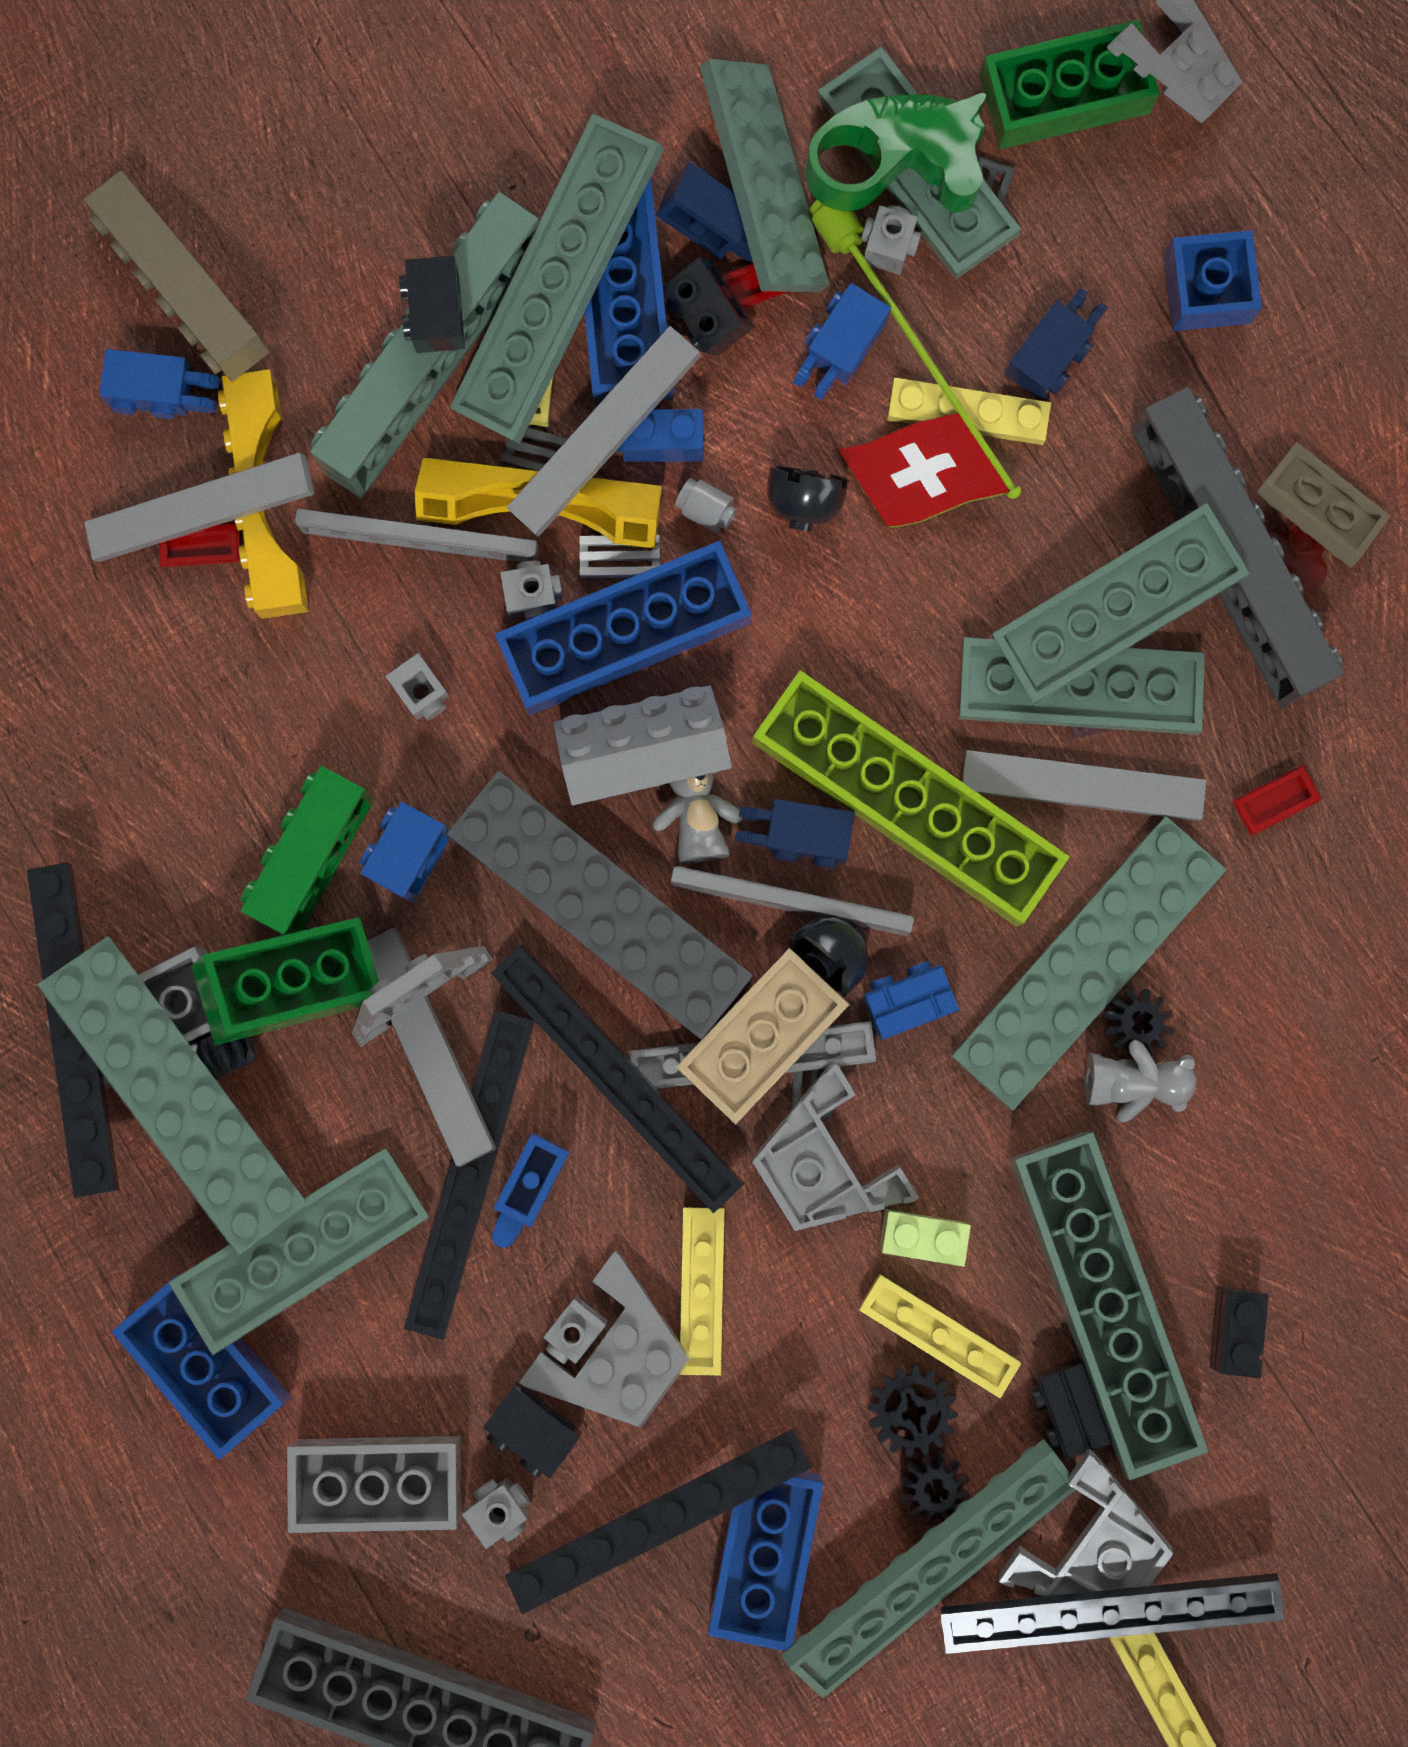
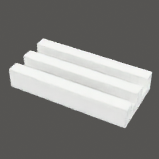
M659 535L656 537L655 549L652 548V551L588 552V547L638 546L614 544L605 536H580V578H631L660 566ZM652 560V566L589 567V561Z

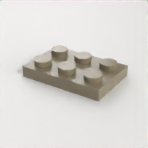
M1298 442L1293 445L1256 492L1270 506L1280 511L1303 532L1309 534L1329 550L1333 556L1343 561L1350 568L1359 561L1391 517Z

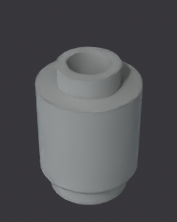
M691 478L683 486L675 503V507L682 510L683 516L713 533H716L720 527L726 530L737 512V508L732 506L734 503L732 496L703 480L697 482Z

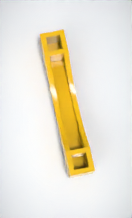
M270 369L243 373L233 382L227 376H222L224 390L218 391V400L223 415L227 414L229 429L223 430L226 450L228 453H233L234 467L229 468V475L263 465L271 438L282 421L278 384ZM264 510L235 519L238 531L243 530L245 545L239 546V554L243 569L249 570L250 584H245L244 586L248 608H254V611L261 619L309 612L304 573L276 543L267 524Z
M423 458L415 488L416 520L457 525L475 517L492 513L510 512L507 506L539 471ZM591 478L558 516L583 523L603 534L614 544L655 549L660 518L662 486Z

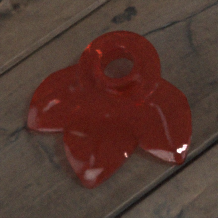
M1298 526L1291 529L1288 533L1276 530L1269 531L1270 538H1276L1283 549V562L1289 573H1294L1299 578L1306 591L1314 593L1323 584L1327 573L1326 564L1321 557L1324 546L1309 534L1303 532ZM1300 541H1306L1311 545V549L1300 551L1296 544Z

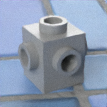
M879 206L876 219L868 217L861 241L868 243L864 256L868 264L872 267L901 275L906 256H915L921 237L920 232L914 231L918 217L911 215L907 209L900 206H889L888 208Z
M526 561L519 563L515 570L500 572L506 609L510 619L525 617L527 621L556 609V600L563 599L559 575L551 576L549 564L541 565L540 561ZM537 589L535 593H529L531 590Z
M505 1478L496 1484L494 1479H491L473 1493L476 1500L466 1506L462 1513L466 1522L485 1549H487L502 1537L506 1543L511 1541L527 1528L524 1521L528 1519L530 1514L527 1506L531 1502L518 1483L512 1486L509 1480ZM495 1508H501L504 1510L505 1513L500 1514L495 1510Z

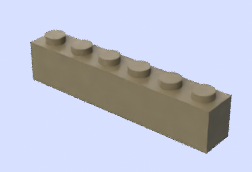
M119 171L84 198V201L93 212L87 218L102 237L110 233L115 241L109 245L124 264L130 260L133 261L137 268L132 273L146 291L154 287L160 294L154 300L168 318L171 319L174 315L178 316L182 323L177 328L193 347L199 342L205 349L200 356L215 375L222 370L227 378L233 382L269 354V351L256 332L122 171Z

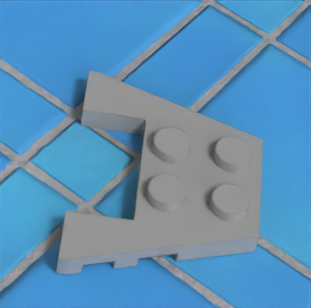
M1157 0L1158 6L1182 32L1165 51L1158 54L1132 23L1107 48L1116 57L1124 53L1136 62L1133 70L1143 78L1149 73L1166 86L1163 93L1202 123L1242 83V80L1194 0Z
M485 946L438 953L429 958L426 954L415 958L405 966L407 971L405 974L394 981L391 977L386 978L369 990L372 996L362 1002L352 1035L360 1047L364 1046L392 1027L388 1022L390 1019L455 976L465 979L491 962L493 958Z
M833 1062L825 1069L751 1158L752 1163L794 1231L846 1219V1216L866 1211L882 1210L886 1206L902 1202L904 1204L914 1202L919 1199L898 1165L866 1185L861 1186L820 1120L821 1116L856 1095L836 1062Z
M614 1251L592 1282L625 1306L622 1314L576 1377L548 1354L541 1352L519 1383L532 1390L637 1427H642L691 1358L664 1317L659 1314L647 1296L648 1293L640 1281L636 1279L624 1257Z
M1088 1449L1068 1476V1485L1101 1505L1057 1568L1050 1566L1018 1546L999 1573V1582L1012 1588H1014V1585L1034 1589V1594L1042 1596L1150 1586L1173 1555V1550L1169 1542L1097 1455Z

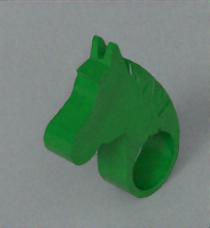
M980 93L961 101L935 95H892L870 99L844 109L829 119L815 133L811 141L805 168V178L809 190L819 202L829 208L840 211H853L870 204L904 170L912 168L927 183L938 187L940 203L948 211L959 213L970 209L976 201L983 181V174L975 153V145L981 140L985 129L979 114L982 111L986 94ZM847 145L855 148L861 146V151L867 154L869 158L873 156L872 162L876 173L868 180L858 184L840 183L830 178L822 170L818 157L825 150L834 146Z

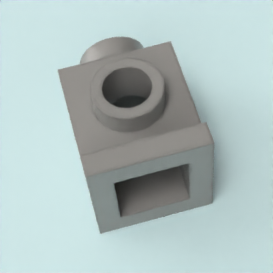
M419 653L385 676L416 720L423 716L427 721L431 720L446 709L447 706L444 704V701L450 697ZM421 686L427 687L429 694L423 699H417L415 697L417 688Z
M576 1295L543 1337L549 1342L545 1349L563 1364L568 1359L576 1364L599 1333L605 1328L608 1321ZM569 1327H575L580 1332V1338L575 1342L568 1341L565 1337V1330Z

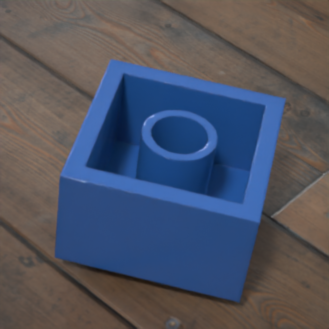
M1253 231L1172 238L1163 254L1172 331L1251 324L1262 309Z
M401 801L397 809L391 807L383 818L380 828L384 832L378 843H370L362 855L360 864L364 867L360 874L414 904L451 838L447 835L449 829L445 825Z

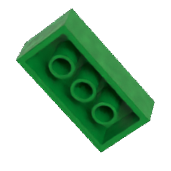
M1139 19L985 56L979 78L983 93L986 94L985 100L998 149L1001 150L1150 114L1159 96L1155 77L1149 73L1143 78L1133 70L1136 62L1124 53L1116 57L1107 48L1131 23L1143 35Z
M320 766L317 773L312 771L306 778L301 788V793L304 794V797L297 809L292 807L286 814L281 824V829L284 830L283 835L277 845L271 844L261 860V866L264 867L257 881L251 880L240 900L244 903L240 910L242 913L283 935L304 930L376 800L364 788L323 766Z
M360 917L204 954L191 966L215 1046L361 1008L362 1002L372 996L369 990L379 983Z

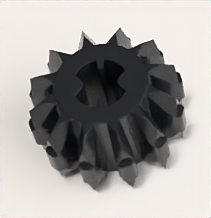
M1129 989L1125 990L1124 994L1126 1003L1118 997H1114L1111 1000L1112 1006L1118 1013L1107 1011L1104 1012L1103 1017L1107 1020L1115 1021V1026L1104 1029L1105 1035H1114L1116 1033L1119 1035L1112 1044L1114 1049H1120L1127 1043V1056L1132 1057L1129 1051V1043L1134 1040L1143 1043L1151 1056L1153 1053L1152 1044L1159 1049L1165 1048L1167 1044L1159 1034H1173L1174 1028L1163 1025V1019L1173 1017V1012L1171 1010L1163 1012L1158 1010L1165 1002L1162 996L1155 998L1150 1003L1151 992L1149 989H1142L1138 998L1134 990ZM1132 1015H1144L1145 1019L1142 1025L1146 1028L1145 1030L1133 1031L1132 1027L1135 1021L1131 1018Z
M212 1036L191 1045V1048L215 1080L253 1062L257 1056L254 1048L255 1044L251 1036L216 1046Z
M939 1451L937 1453L934 1463H931L928 1455L925 1456L921 1453L923 1466L919 1468L913 1461H909L906 1465L914 1476L903 1475L899 1478L901 1485L910 1488L900 1493V1498L902 1502L913 1501L908 1509L911 1516L915 1517L924 1510L923 1520L926 1524H931L934 1513H938L941 1522L948 1518L946 1510L950 1508L955 1512L959 1506L955 1501L956 1499L969 1500V1492L958 1488L968 1483L969 1478L966 1473L956 1474L961 1466L958 1460L954 1459L945 1466L946 1455L944 1452ZM932 1479H938L944 1488L941 1493L936 1490L937 1496L935 1497L930 1496L925 1488L928 1482L933 1485Z

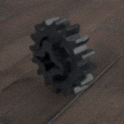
M912 1364L910 1373L905 1374L900 1365H898L895 1369V1378L891 1379L885 1373L881 1375L885 1384L882 1389L872 1386L871 1391L878 1399L877 1402L867 1403V1409L876 1412L877 1416L872 1417L868 1421L870 1427L882 1428L876 1436L880 1443L888 1438L891 1439L889 1446L891 1452L895 1453L900 1446H904L907 1457H912L914 1448L920 1447L926 1456L929 1455L928 1444L934 1442L940 1448L944 1446L940 1438L942 1432L953 1434L954 1430L947 1423V1420L958 1418V1413L956 1410L948 1408V1405L953 1403L956 1397L953 1393L943 1394V1391L948 1386L944 1378L936 1383L933 1382L935 1377L933 1369L929 1368L924 1375H920L919 1366ZM912 1383L925 1385L935 1394L921 1395L914 1391ZM897 1388L898 1396L894 1404L885 1409L888 1397ZM907 1393L917 1407L922 1406V1408L917 1410L918 1417L916 1420L918 1427H916L913 1420L907 1414H902V1412L908 1409ZM939 1413L937 1422L930 1431H927L926 1426L931 1416ZM901 1425L909 1429L913 1437L901 1436L890 1427Z

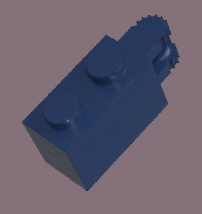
M689 162L671 179L655 216L719 260L729 251H732L737 256L742 257L743 260L745 259L747 262L750 261L752 263L753 260L734 191H731L711 177L705 170Z
M1083 288L1078 290L1067 306H1064L1057 300L1009 362L1004 374L1040 401H1044L1050 392L1057 395L1070 378L1066 370L1073 361L1080 365L1094 346L1089 339L1108 307L1101 302L1092 310L1087 321L1075 314L1076 310L1080 309L1088 295V292Z
M774 799L772 811L740 807L739 817L750 821L770 822L768 836L755 834L750 831H737L735 841L766 847V851L774 852L773 859L797 862L799 856L814 859V866L837 869L838 863L845 864L848 859L855 812Z

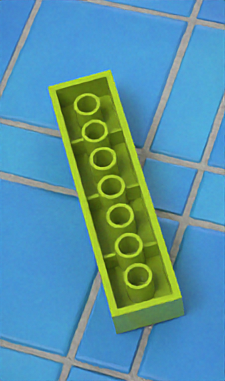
M801 670L753 736L752 744L847 810L855 812L857 817L1016 927L1025 923L1070 857Z

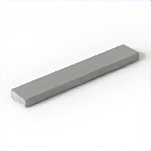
M669 326L507 506V509L539 537L701 357L700 352Z
M302 453L287 456L85 521L84 524L92 560L102 562L314 495L306 456Z
M297 509L295 523L303 534L519 563L538 561L539 547L535 540Z
M970 750L965 751L961 781L977 793L984 795L1161 817L1167 816L1169 818L1201 821L1203 818L1206 780Z
M680 866L674 867L671 878L672 887L813 917L832 916L843 919L848 923L852 922L860 927L902 936H908L911 933L914 921L911 915Z
M391 928L367 941L379 982L389 977L394 981L407 972L405 966L411 962V959L397 929ZM425 996L392 1018L391 1022L457 1167H461L497 1148L428 996Z
M871 1021L829 1026L785 1073L823 1069L833 1062H836L838 1066L876 1062ZM698 1043L628 1051L629 1059L657 1089L692 1085L693 1083L676 1067Z

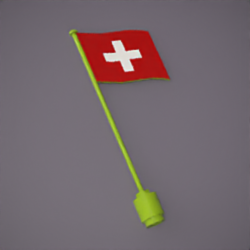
M816 200L810 207V212L813 215L811 221L831 252H842V254L851 252L884 303L891 307L892 315L957 412L956 414L916 422L870 443L848 448H837L888 528L920 523L972 501L1007 494V497L1011 499L1019 497L1021 487H1015L858 249V246L862 243L861 236L863 235L864 227L853 211L835 210Z

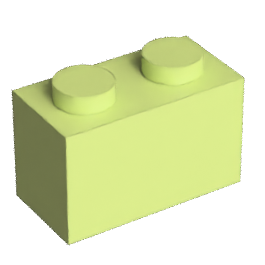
M885 1209L879 1250L885 1254L965 1267L971 1225L961 1221Z

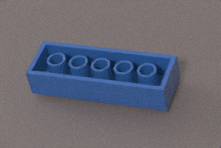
M651 177L584 312L595 407L605 399L667 330ZM673 388L662 400L674 399Z
M717 541L495 633V636L529 716L747 626L751 624L752 614L720 541Z

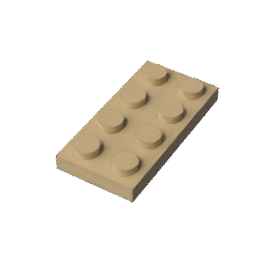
M789 948L676 1068L736 1125L840 1016L849 1004Z

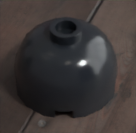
M771 466L767 481V497L775 513L782 518L790 520L789 528L812 531L813 524L829 522L843 508L849 479L830 474V478L827 479L825 475L818 474V471L784 466H777L775 468Z
M832 916L818 917L798 928L790 935L788 940L789 948L797 956L799 955L836 993L840 992L842 998L848 995L860 983L866 973L869 956L865 935L852 922L848 923L843 919Z

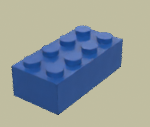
M169 1283L163 1286L111 1331L218 1460L233 1450L292 1398L242 1337L212 1356Z
M806 1471L730 1509L708 1621V1636L781 1651H787L793 1646L823 1488L821 1474Z

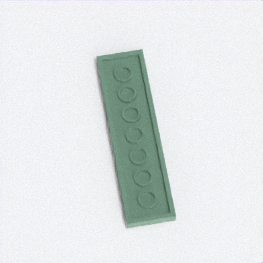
M592 113L450 409L519 444L521 443L665 149L662 145Z
M1167 816L1163 817L954 1051L951 1057L1008 1109L1013 1111L1227 869Z
M109 936L37 984L39 990L237 1256L241 1255L308 1204Z
M1043 1439L1036 1446L1025 1450L1018 1461L1003 1473L992 1477L984 1489L970 1500L962 1502L955 1512L939 1526L929 1529L922 1537V1540L906 1553L895 1557L888 1568L873 1580L861 1585L854 1596L840 1607L831 1610L824 1620L809 1633L798 1637L793 1642V1646L781 1655L788 1667L822 1698L826 1697L1073 1493L1076 1489L1068 1485L1069 1471Z

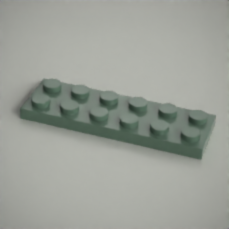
M880 47L820 88L817 98L833 117L852 105L870 99L918 93L883 47ZM861 146L856 148L870 168L876 173L872 162L873 156L869 158L867 154L861 151ZM912 168L904 170L886 188L900 207L907 209L911 215L918 217L915 227L955 280L1020 236L1021 228L984 180L973 206L959 213H953L944 208L939 200L938 187L927 183Z
M708 59L700 66L760 289L761 291L821 292L830 285L769 65Z
M1208 503L994 632L993 636L1031 700L1036 704L1248 577L1250 572Z
M964 637L961 652L958 719L1199 735L1202 732L1205 653L1128 648L1034 704L996 639Z
M386 1148L305 1197L304 1199L308 1203L305 1207L241 1255L237 1256L231 1246L228 1245L168 1282L212 1356L429 1218Z

